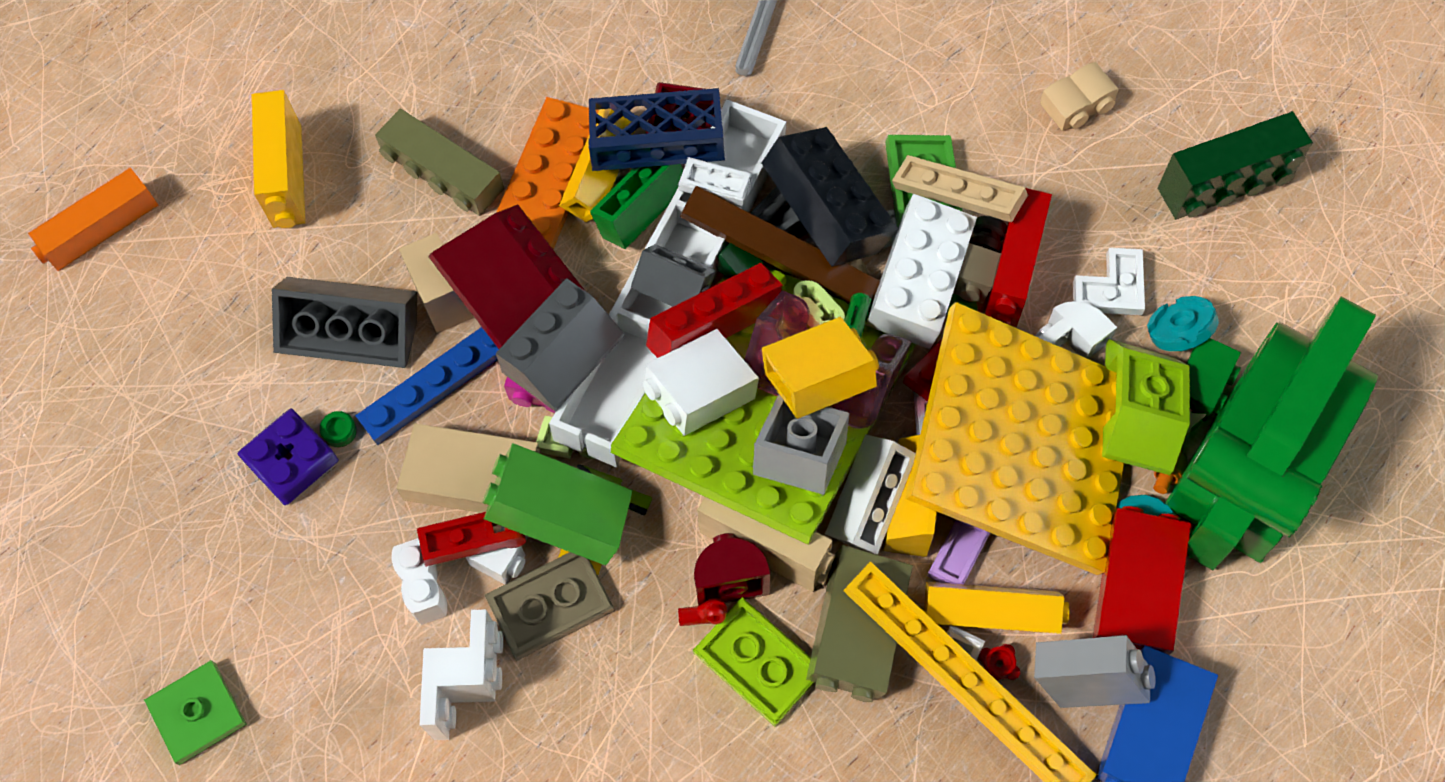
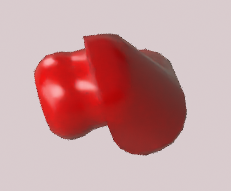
M712 598L698 606L678 608L680 626L721 624L726 619L727 614L726 604L716 598Z

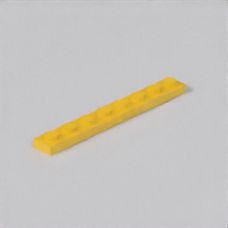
M871 561L843 590L1043 782H1091L1095 778L1096 774Z

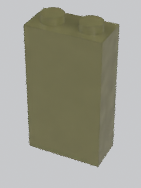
M842 545L834 554L833 568L829 575L806 680L816 682L815 687L823 691L837 692L838 689L851 692L853 699L862 702H873L874 699L877 700L887 693L897 642L843 590L871 561L907 595L913 565Z

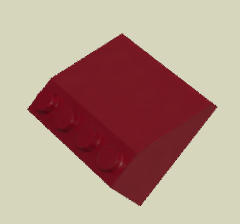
M518 204L494 213L428 256L498 349L508 341L566 278L584 290Z

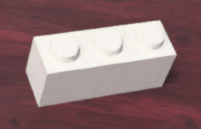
M865 434L825 535L851 547L878 555L913 467L916 453L894 441Z

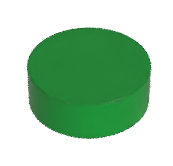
M335 411L326 415L321 421L320 434L328 445L340 448L347 446L354 440L357 434V426L348 413Z

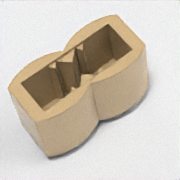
M1093 62L1078 69L1071 76L1062 78L1047 87L1042 93L1040 104L1062 131L1070 128L1077 129L1087 122L1089 116L1108 112L1115 105L1119 89L1100 66Z

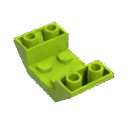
M1108 339L1106 342L1105 367L1117 373L1116 412L1103 427L1102 457L1171 475L1190 425L1189 365L1169 355Z

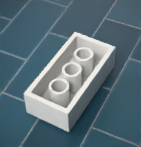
M913 194L903 213L899 230L895 236L865 326L930 349L940 334L977 217Z

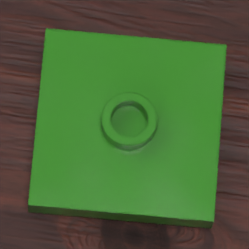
M212 660L144 699L174 762L178 765L183 764L247 725L216 663Z

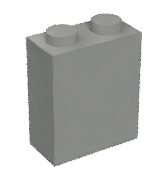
M1127 635L1036 642L1034 678L1060 708L1150 703V689L1155 688L1154 669L1152 665H1148L1143 658L1141 650L1136 649Z

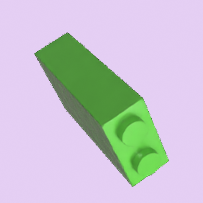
M512 443L506 455L499 454L492 470V474L497 476L495 484L492 482L489 484L482 502L488 505L484 520L606 566L619 549L633 490Z

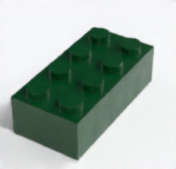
M1291 111L1173 153L1157 189L1175 220L1185 216L1192 218L1200 215L1207 208L1216 205L1223 207L1243 195L1254 196L1271 185L1282 186L1290 182L1295 177V172L1300 164L1305 160V156L1313 142L1295 113Z

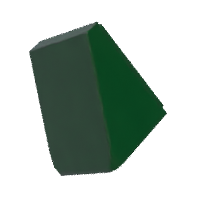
M730 243L719 255L717 271L731 278L759 263L763 265L764 263L760 258Z

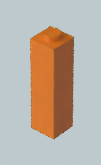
M130 167L30 231L28 234L36 244L31 247V250L43 264L49 261L59 271L159 205Z

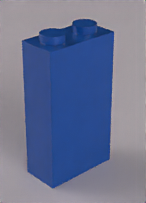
M1145 645L1141 652L1148 665H1152L1154 669L1155 688L1150 689V703L1119 705L1095 779L1102 782H1185L1213 694L1218 674Z

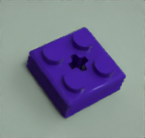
M292 408L283 413L237 453L243 462L285 506L291 503L339 461L333 450ZM291 453L293 455L291 459L287 460L284 458L286 454Z

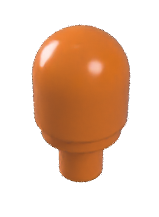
M1182 451L1179 453L1171 475L1154 471V476L1157 480L1153 489L1156 492L1166 494L1170 485L1178 483L1187 467V457Z

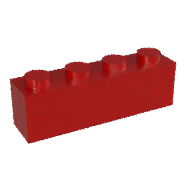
M759 263L651 317L646 346L659 358L716 329L726 339L775 313L783 284L762 263Z

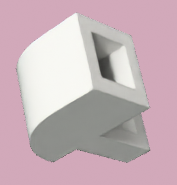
M1072 301L1062 303L1053 308L1048 324L1038 331L1036 337L1059 347L1067 342L1080 356L1089 359L1106 346L1108 339H1112L1117 326L1098 308L1088 303Z

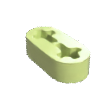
M805 280L795 285L791 299L792 306L811 328L840 316L845 320V313L842 308L819 284Z

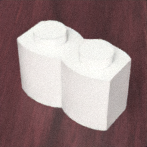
M417 538L394 546L392 549V563L396 573L402 580L401 593L408 610L421 625L446 617L447 600L437 583L436 564L425 567L419 539Z

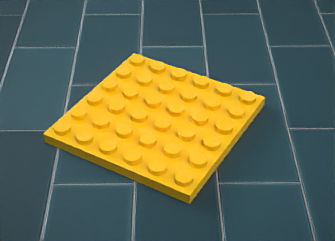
M956 302L949 308L905 499L1095 575L1105 573L1112 518L1117 507L1124 466L1122 462L1102 457L1103 427L1116 412L1117 373L1106 369L1105 366Z

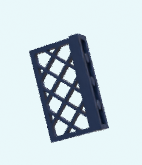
M719 88L589 98L590 138H588L592 171L686 164L688 157L705 162L725 161ZM713 100L714 102L705 111L695 106L699 101ZM675 103L680 106L672 114L663 109L667 104ZM636 106L647 108L640 116L630 111ZM612 109L615 112L605 119L598 115L596 110ZM686 112L697 116L690 124L679 119ZM655 114L665 119L656 127L647 122ZM621 117L631 121L623 130L614 125ZM704 122H707L711 126L715 127L710 129H697ZM672 124H673L674 126H676L677 128H679V129L682 130V131L664 132V131H665L666 129H668ZM639 127L648 132V134L631 135ZM606 130L616 135L610 137H599Z

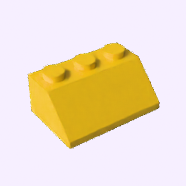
M920 435L899 439L898 444L916 453ZM910 472L884 537V551L927 557L934 536L937 511L905 499L911 476Z

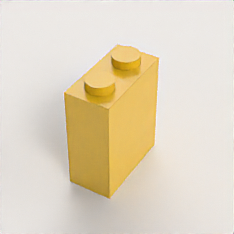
M841 316L762 347L765 375L796 419L877 387L876 370L879 369V363L875 353L871 349L867 350L864 347L855 328L850 329Z

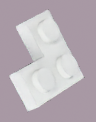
M1109 248L1106 253L1107 277L1075 276L1073 281V301L1088 303L1098 308L1102 313L1143 314L1145 310L1143 249Z

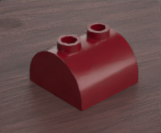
M732 533L715 536L713 543L702 551L696 561L694 580L698 605L712 598L719 599L724 603L739 601L742 597L746 600L770 595V570L764 554L754 544L735 538V535Z

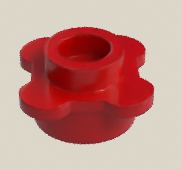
M1003 644L992 649L985 647L980 651L979 659L984 663L985 670L997 681L1006 678L1013 681L1019 677L1020 668L1016 666L1015 649L1013 646ZM1001 661L1003 663V666L998 667L996 665V662Z

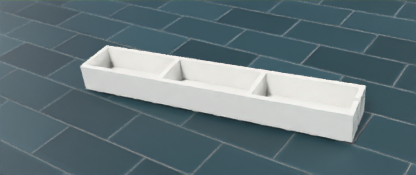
M726 100L721 109L725 161L709 163L753 173L744 206H737L750 212L769 176L761 162L777 138L786 135V121ZM678 187L645 249L657 244L716 270L715 279L719 272L717 271L719 255L730 243L725 241L724 238L717 237L680 218L681 212L691 194L679 191ZM639 260L609 313V316L624 333V337L559 407L549 423L553 441L581 453L584 447H586L588 456L614 467L618 466L621 457L610 453L611 444L645 394L643 381L646 364L657 359L646 346L650 318L672 307L632 289L631 284ZM712 283L703 288L702 292L709 289Z

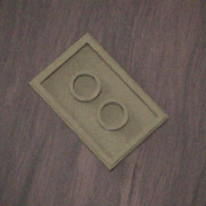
M571 552L485 594L516 661L615 611L590 560Z

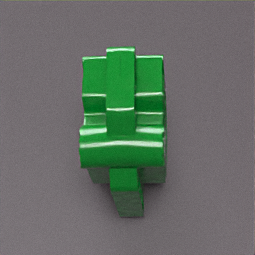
M1340 296L1312 338L1280 321L1275 323L1236 383L1191 458L1183 475L1165 502L1173 513L1195 525L1189 535L1188 557L1213 571L1235 548L1261 563L1284 535L1290 538L1298 530L1304 517L1306 518L1309 510L1315 504L1321 492L1322 482L1326 479L1376 385L1378 374L1352 361L1376 314Z

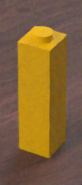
M601 109L598 115L606 119L615 111L612 109ZM621 117L614 125L623 130L631 121ZM606 130L599 137H610L616 135ZM588 138L559 204L560 207L584 222L593 219L590 210L611 191L620 170L592 171Z
M926 582L924 612L939 625L1062 634V624H1068L1069 602H1064V596L1058 591Z

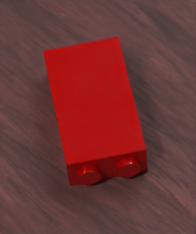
M1025 188L1028 196L1014 220L1008 222L999 263L985 315L1017 328L1027 299L1052 198L1050 193Z
M1133 506L1116 509L1112 518L1105 573H1102L1092 638L1127 635L1136 649L1141 650L1146 645L1168 655L1174 651L1191 523L1181 521L1179 516L1173 514H1159L1158 516L1145 514L1143 509Z

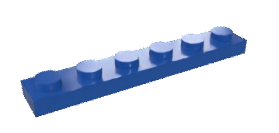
M481 327L355 416L373 441L379 445L498 360L496 352L499 349Z

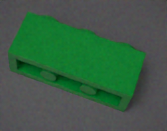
M682 165L633 168L590 210L602 238L626 249L668 207L679 187L678 184L683 173Z

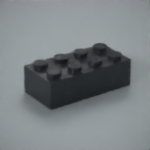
M827 127L778 137L761 162L831 267L879 254L899 230L889 213L884 209L870 186L865 182Z

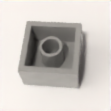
M779 394L754 444L753 475L824 495L846 445L849 413L826 407L796 419Z

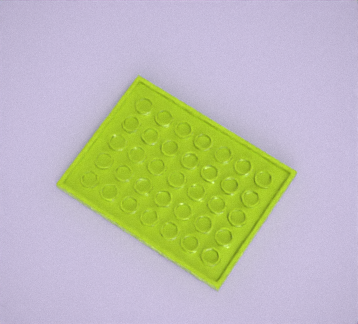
M765 266L783 284L776 312L726 338L759 377L755 399L684 436L676 425L672 426L669 424L664 416L663 409L656 400L649 399L645 393L612 442L610 453L809 545L854 462L865 434H869L917 344L865 326L861 342L867 350L871 349L877 357L879 369L876 370L877 387L828 406L848 412L849 422L846 445L824 495L753 475L754 444L779 395L765 375L762 347L811 328L794 310L791 303L793 289L801 281ZM724 275L719 283L729 279V277ZM830 295L842 308L846 317L849 305L845 301Z

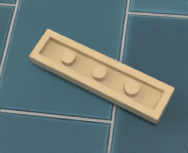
M907 155L892 179L895 189L1008 222L1014 220L1028 196L1025 187Z

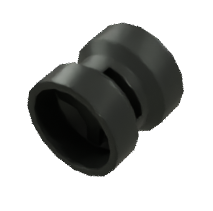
M991 216L978 217L973 228L974 236L970 238L969 243L1001 253L1002 246L1000 241L1005 238L1006 223L1001 219Z

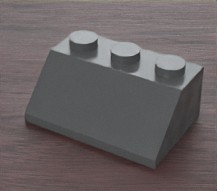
M566 278L496 352V356L504 375L556 412L621 341L624 333L593 296Z

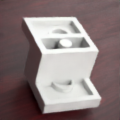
M486 609L471 610L469 647L424 648L420 726L434 740H449L450 729H455L456 708L451 706V703L495 701L496 690H501L502 670L501 667H497V653L503 652V632L498 631L497 622L492 620Z

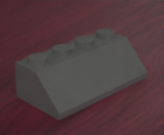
M286 277L272 288L273 353L406 368L417 326V291Z

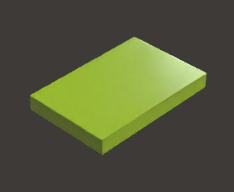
M743 597L729 610L724 622L715 625L693 649L694 655L774 727L778 725L815 683L806 680L811 657Z

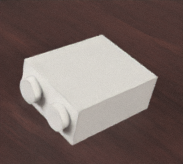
M716 329L647 363L645 366L643 388L649 399L656 400L663 409L664 416L669 424L672 426L676 425L685 436L754 400L759 377L720 331Z

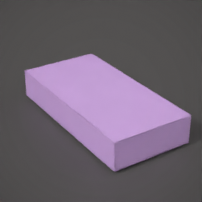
M956 519L927 576L940 583L964 584L990 532Z

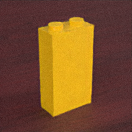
M284 90L251 94L254 195L273 228H291L294 225L306 224L302 126Z

